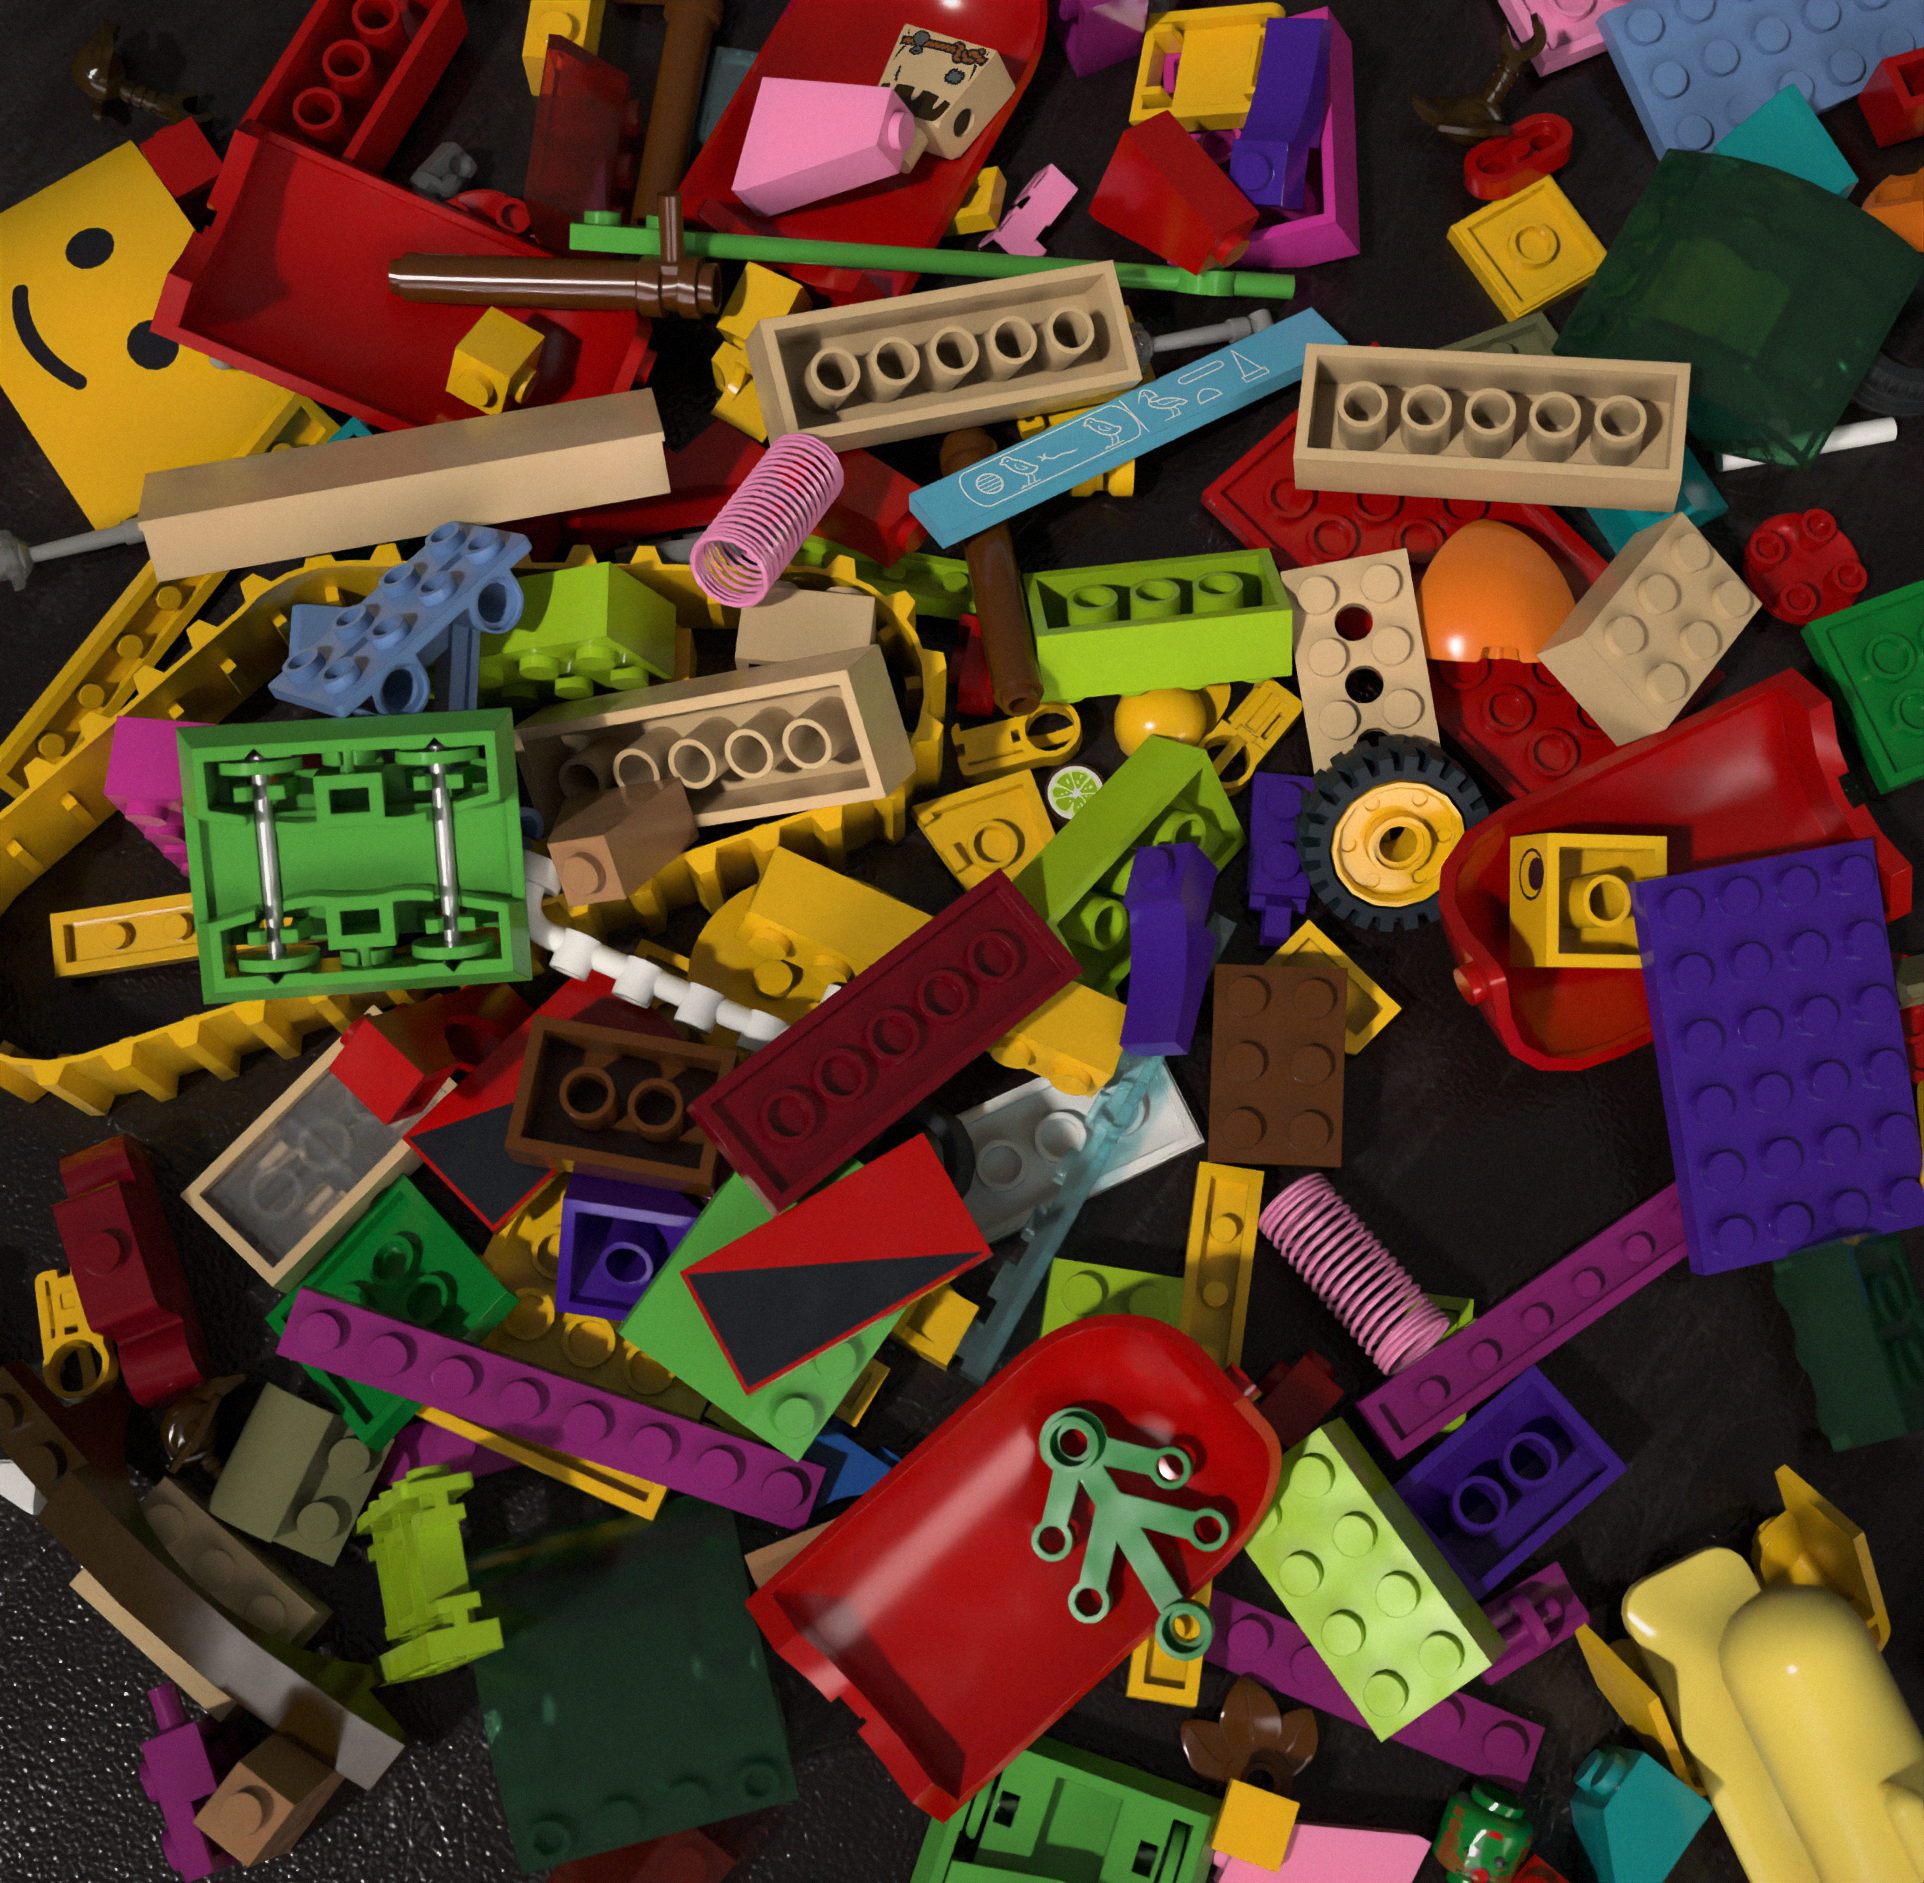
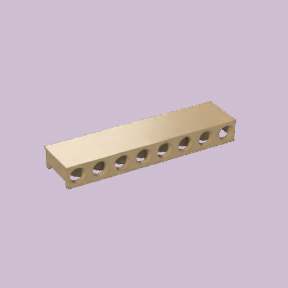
M652 387L146 473L138 511L137 526L139 531H143L157 582L427 536L434 529L448 522L458 521L484 526L671 493L662 445L665 437Z

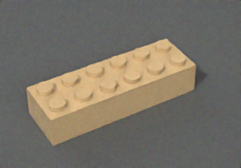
M1113 260L762 319L757 322L745 341L770 446L785 434L801 433L820 440L833 453L1104 403L1127 393L1143 380ZM789 447V448H794V449L803 450L804 452L810 454V455L813 456V457L817 456V455L811 453L810 451H808V450H806V449L797 448V447ZM784 453V454H789V455L798 456V457L801 458V459H804V458H805V457H803V456H801V455H797V454ZM779 459V460H783V461H792V460H787V459Z
M1306 343L1293 454L1296 489L1674 513L1682 482L1691 363Z
M879 644L548 705L513 727L515 755L534 809L543 818V835L547 839L551 835L564 800L570 795L680 776L698 828L887 798L917 770Z

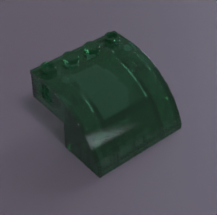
M1668 148L1632 211L1627 216L1624 225L1606 256L1598 266L1596 273L1574 311L1567 319L1551 351L1554 355L1562 357L1691 363L1686 424L1704 450L1809 473L1922 275L1924 259L1903 238L1877 218L1845 198L1811 181L1780 169L1742 158Z
M688 1495L664 1502L653 1521L630 1512H624L464 1555L470 1592L479 1591L481 1606L474 1609L476 1622L499 1618L503 1648L473 1660L496 1780L522 1875L800 1799L796 1760L764 1641V1633L744 1604L757 1590L744 1556L747 1555L736 1510Z

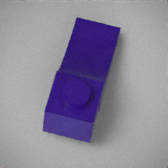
M1267 18L1257 83L1239 139H1233L1229 172V179L1254 207L1302 209L1309 148L1319 149L1333 26L1331 21L1313 18Z
M1193 842L1137 847L1123 904L1129 909L1131 966L1128 1000L1119 1045L1132 1057L1187 1055L1189 1053L1217 939L1204 924L1218 868Z

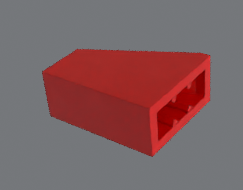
M1168 109L1123 131L1088 209V213L1097 222L1196 276L1218 264L1222 267H1228L1235 263L1249 248L1250 240L1248 236L1260 215L1257 209Z

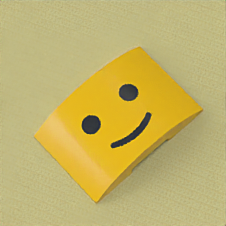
M132 140L0 213V385L95 530L120 525L121 521L138 517L146 473L231 459L286 390V388L258 376L240 371L239 368L234 366L229 370L215 368L209 362L210 356L149 331L167 274L184 251L195 229Z

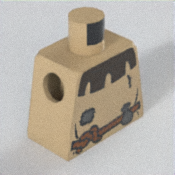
M905 24L878 84L879 87L893 88L914 115V139L911 147L904 153L900 172L910 173L923 151L951 160L961 157L1011 97L1016 88L997 50Z

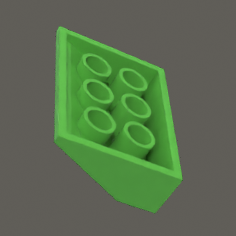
M851 1157L783 1212L865 1165ZM732 1169L616 1332L745 1427L796 1462H799L908 1306L751 1397L746 1396L680 1274L682 1270L773 1219L737 1172Z

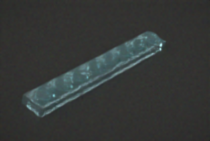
M1216 912L1213 913L1206 926L1217 938L1206 983L1237 926L1236 923ZM1123 1049L1116 1067L1117 1070L1124 1073L1113 1095L1102 1089L1099 1092L1083 1122L1084 1125L1093 1129L1082 1151L1072 1146L1068 1148L1051 1179L1062 1186L1050 1208L1040 1203L1036 1205L1020 1235V1238L1030 1243L1018 1266L1007 1260L1005 1261L987 1294L998 1302L985 1324L975 1318L972 1320L955 1351L956 1355L965 1359L960 1368V1376L980 1387L984 1386L1050 1267L1053 1257L1056 1256L1166 1055L1132 1057Z

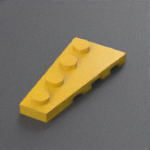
M1030 768L914 805L911 808V816L965 893L999 867L1013 881L1055 836ZM1114 988L1108 997L1118 1001L1119 998Z

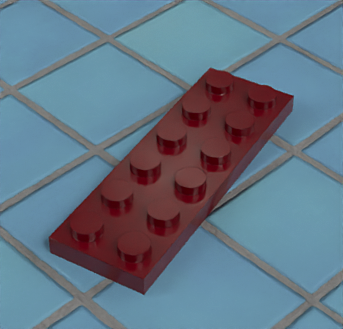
M999 867L689 1104L686 1110L770 1215L776 1218L1084 972V969Z

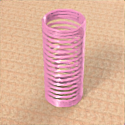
M801 433L785 434L773 442L755 468L747 475L746 480L742 482L741 486L738 487L731 499L722 508V511L713 519L712 524L708 526L707 530L703 532L702 536L694 544L689 555L690 570L697 584L708 596L723 605L735 608L753 607L764 599L771 586L774 585L785 567L788 566L790 560L793 559L795 553L798 552L809 534L812 533L813 528L816 527L827 509L836 500L844 485V473L839 459L826 444L813 436ZM789 447H797V448L806 449V450L810 451L811 453L817 455V456L827 465V467H828V469H829V471H830V473H831V475H832V477H833V481H832V479H831V477H830V474H829L828 470H827L815 457H813V456H811L810 454L804 452L803 450L794 449V448H789ZM784 453L801 455L807 458L808 460L812 461L823 472L828 482V486L824 480V477L816 470V468L812 464L806 462L798 456ZM779 459L796 461L804 465L805 467L809 468L814 473V475L819 479L824 490V493L819 483L807 470L803 469L802 467L796 465L793 462L783 461ZM775 465L792 467L793 469L804 474L814 484L815 489L819 495V499L814 488L802 476L798 475L797 473L791 471L788 468L778 467ZM777 472L786 473L799 480L809 490L813 499L797 482L782 474H777ZM781 480L794 486L804 497L799 496L792 488L783 484ZM773 502L780 505L786 512L778 508ZM769 509H771V510H773L774 512H776L780 517H778L777 515H775L774 513H772ZM765 516L771 518L775 523L767 519ZM720 540L722 541L726 550L732 555V557L736 561L743 564L749 569L761 572V574L746 571L743 568L736 565L735 563H733V561L724 552ZM714 542L717 546L720 555L726 560V562L732 568L739 571L745 576H749L759 580L746 579L738 576L737 574L729 570L727 566L719 558L717 551L714 547ZM728 542L732 543L740 554L757 563L758 566L752 565L740 558L729 546ZM709 548L714 557V560L725 571V573L735 578L739 582L753 585L755 587H746L743 585H739L725 577L714 565V562L709 553ZM704 555L711 569L717 574V576L721 580H723L735 589H739L749 593H739L730 590L729 588L719 583L717 579L709 571L704 559Z
M1322 1173L1308 1174L1292 1183L1274 1198L1261 1214L1258 1228L1266 1235L1267 1239L1274 1241L1273 1246L1276 1249H1281V1255L1284 1258H1289L1288 1264L1296 1267V1273L1304 1275V1282L1312 1284L1311 1290L1314 1293H1319V1300L1327 1302L1326 1308L1328 1310L1335 1311L1334 1317L1337 1320H1342V1326L1345 1329H1350V1336L1358 1338V1345L1366 1347L1365 1353L1368 1356H1374L1373 1363L1378 1365L1380 1370H1383V1374H1396L1426 1353L1448 1329L1450 1319L1445 1317V1313L1441 1311L1439 1306H1436L1435 1302L1427 1303L1429 1296L1427 1293L1419 1294L1421 1288L1419 1284L1411 1285L1413 1276L1404 1275L1405 1267L1396 1266L1397 1258L1388 1257V1248L1380 1249L1382 1241L1380 1239H1373L1374 1232L1372 1230L1365 1231V1222H1357L1358 1214L1350 1213L1351 1206L1349 1204H1342L1343 1197L1335 1195L1336 1189L1332 1187ZM1336 1202L1330 1211L1316 1220L1302 1235L1292 1240L1300 1229L1313 1221L1328 1205ZM1344 1210L1342 1215L1326 1227L1312 1242L1300 1248L1307 1238L1320 1230L1335 1214ZM1352 1219L1346 1228L1331 1238L1319 1251L1307 1257L1317 1245L1332 1235L1344 1222ZM1359 1228L1355 1235L1340 1246L1329 1258L1316 1265L1324 1254L1339 1244L1350 1232ZM1367 1237L1338 1266L1324 1274L1330 1265L1345 1254L1356 1242ZM1285 1238V1240L1283 1241V1243L1280 1244V1243H1279V1240ZM1374 1246L1365 1258L1345 1275L1332 1282L1360 1254ZM1293 1247L1289 1253L1286 1251L1287 1248ZM1382 1255L1368 1271L1355 1282L1341 1290L1370 1261ZM1300 1256L1298 1261L1294 1260V1257ZM1308 1264L1305 1270L1301 1269L1302 1266ZM1389 1264L1379 1277L1361 1292L1350 1298L1374 1273ZM1316 1273L1313 1279L1309 1278L1310 1274ZM1397 1273L1380 1292L1358 1307L1377 1286ZM1324 1281L1323 1285L1318 1288L1317 1283ZM1405 1282L1385 1303L1366 1315L1384 1296ZM1332 1290L1329 1296L1324 1295L1325 1292ZM1412 1291L1395 1310L1374 1324L1392 1305ZM1341 1298L1337 1305H1332L1333 1301ZM1419 1301L1404 1318L1383 1332L1399 1315ZM1348 1307L1345 1314H1340L1342 1309ZM1356 1316L1352 1323H1348V1319ZM1364 1325L1360 1332H1356L1357 1327ZM1373 1333L1368 1341H1363L1365 1336ZM1381 1342L1376 1350H1371L1373 1345Z

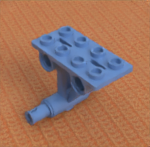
M458 521L448 522L437 527L426 537L425 546L406 563L398 564L386 571L378 581L379 587L360 604L350 606L341 611L332 620L331 629L311 647L301 649L291 655L282 666L283 672L268 684L269 690L277 699L340 718H345L351 713L354 716L421 713L427 705L430 696V680L425 668L436 659L434 712L477 709L480 632L484 631L492 634L505 633L512 629L519 621L524 608V598L520 585L510 569L533 548L530 541L523 534ZM385 749L392 760L396 762L395 749ZM456 765L447 766L448 772L455 771ZM425 767L427 774H430V767ZM520 806L522 836L539 842L544 832V821L541 814L536 809ZM522 838L523 849L529 850L534 847L530 840Z

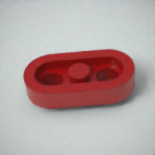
M1533 114L1510 126L1512 131L1509 136H1492L1473 147L1467 153L1464 160V183L1466 189L1473 196L1483 200H1501L1514 195L1559 169L1569 161L1572 155L1573 129L1571 124L1565 118L1556 114Z

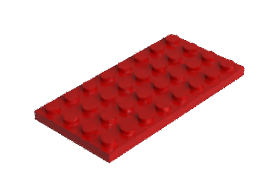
M1376 341L1369 345L1372 347H1381ZM1299 408L1202 492L1200 500L1249 550L1269 548L1280 578V572L1407 548L1414 594L1416 596L1425 572L1444 543L1463 526L1480 519L1498 521L1526 534L1544 549L1564 576L1575 605H1577L1609 565L1548 505L1296 489L1293 454ZM1351 607L1342 611L1335 622L1337 633L1349 641H1358L1365 638L1373 626L1369 613L1357 607ZM1426 658L1439 737L1507 804L1641 740L1638 739L1617 747L1542 662L1522 663L1521 661L1505 658H1483L1478 662H1459ZM1716 665L1670 725L1679 722L1725 678L1726 675Z

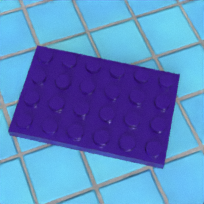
M1859 839L1628 882L1691 1273L1707 1276L1924 1225V1190L1919 1184L1922 1169V1151L1873 840Z

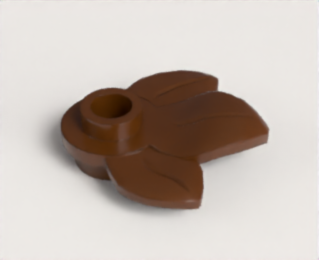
M1241 1676L1233 1684L1225 1698L1220 1712V1724L1204 1719L1183 1720L1181 1722L1180 1737L1183 1751L1190 1767L1203 1781L1225 1787V1790H1227L1230 1777L1247 1783V1779L1253 1771L1265 1770L1272 1777V1785L1269 1792L1290 1799L1294 1786L1293 1776L1304 1769L1312 1761L1316 1753L1318 1729L1312 1709L1299 1708L1280 1715L1278 1707L1270 1694L1251 1678Z

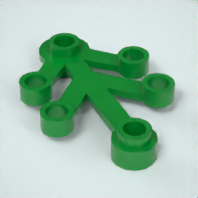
M1068 1407L1057 1411L1044 1423L1039 1437L1040 1453L1044 1462L1053 1470L1043 1519L1034 1528L1031 1535V1544L1034 1552L1045 1561L1057 1562L1064 1559L1074 1549L1076 1531L1069 1521L1081 1481L1096 1508L1080 1580L1072 1588L1068 1596V1607L1071 1614L1082 1623L1093 1624L1101 1621L1111 1610L1113 1593L1108 1583L1118 1543L1160 1612L1155 1626L1156 1640L1160 1648L1171 1658L1180 1661H1190L1200 1657L1208 1649L1214 1638V1618L1204 1604L1195 1599L1185 1598L1144 1528L1188 1539L1197 1549L1211 1552L1221 1548L1231 1534L1229 1516L1224 1510L1213 1505H1206L1195 1511L1123 1492L1119 1489L1106 1467L1109 1466L1151 1475L1152 1480L1161 1488L1177 1489L1190 1479L1194 1470L1192 1456L1184 1447L1168 1444L1160 1449L1109 1437L1105 1424L1092 1411L1081 1407ZM1077 1429L1086 1436L1087 1449L1083 1454H1072L1066 1449L1064 1436L1068 1430ZM1173 1454L1181 1459L1184 1472L1180 1478L1168 1479L1161 1473L1159 1461L1163 1455ZM1203 1516L1216 1518L1222 1528L1220 1538L1214 1541L1203 1539L1197 1532V1520ZM1046 1527H1057L1064 1533L1065 1546L1063 1550L1052 1551L1044 1545L1042 1533ZM1092 1588L1101 1595L1103 1601L1100 1611L1092 1613L1082 1608L1079 1603V1593L1082 1589ZM1183 1614L1193 1616L1200 1626L1199 1635L1192 1639L1180 1636L1175 1629L1176 1617Z

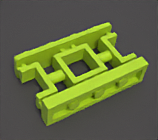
M436 1464L406 1472V1479L392 1483V1490L380 1493L379 1500L367 1503V1511L356 1519L351 1529L353 1537L372 1534L374 1544L367 1548L369 1562L376 1561L385 1613L387 1627L380 1630L382 1644L390 1642L391 1648L390 1651L371 1660L372 1667L384 1679L379 1687L443 1674L503 1648L499 1618L476 1622L474 1609L481 1606L479 1591L470 1592L459 1528V1522L466 1518L464 1503L456 1504L455 1499L474 1487L472 1472L451 1475L449 1464Z

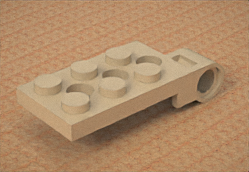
M1407 548L1280 572L1284 589L1293 609L1292 645L1314 775L1320 768L1326 773L1330 772L1333 769L1330 759L1342 751L1346 758L1356 754L1353 745L1357 744L1364 734L1371 731H1380L1388 736H1393L1399 743H1403L1405 736L1418 738L1426 747L1429 743H1432L1441 748ZM1351 607L1365 610L1373 621L1370 633L1358 641H1349L1342 638L1335 629L1338 615ZM1370 669L1381 677L1384 687L1381 695L1376 700L1370 703H1358L1347 694L1345 689L1346 682L1349 676L1357 670ZM1389 830L1384 833L1380 842L1391 841Z

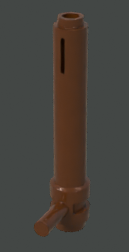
M612 0L613 4L665 5L663 16L668 23L630 225L646 226V215H658L657 193L661 191H677L688 173L712 37L720 29L724 9L722 0Z
M661 191L657 193L660 255H643L640 260L405 252L401 258H393L389 267V286L393 295L402 296L406 302L640 311L641 315L645 318H667L670 312H677L683 319L702 320L705 314H717L719 312L723 288L719 264L706 263L705 258L702 256H685L682 193L679 191Z
M976 426L954 430L945 437L939 455L943 478L999 452L997 443L989 436L985 429ZM1005 519L963 539L962 543L994 701L1007 715L1021 717L1031 714L1038 709L1044 694V688L1008 520Z

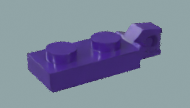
M1254 772L1252 777L1243 898L1247 899V910L1261 911L1259 945L1282 947L1285 944V940H1289L1291 914L1304 915L1306 903L1310 895V883L1303 871L1296 851L1294 838H1297L1294 822L1295 814H1302L1299 801L1304 789L1313 792L1315 788L1311 780L1312 777Z

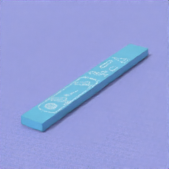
M1311 307L910 493L909 510L944 549L1302 379L1306 343L1348 345V342Z

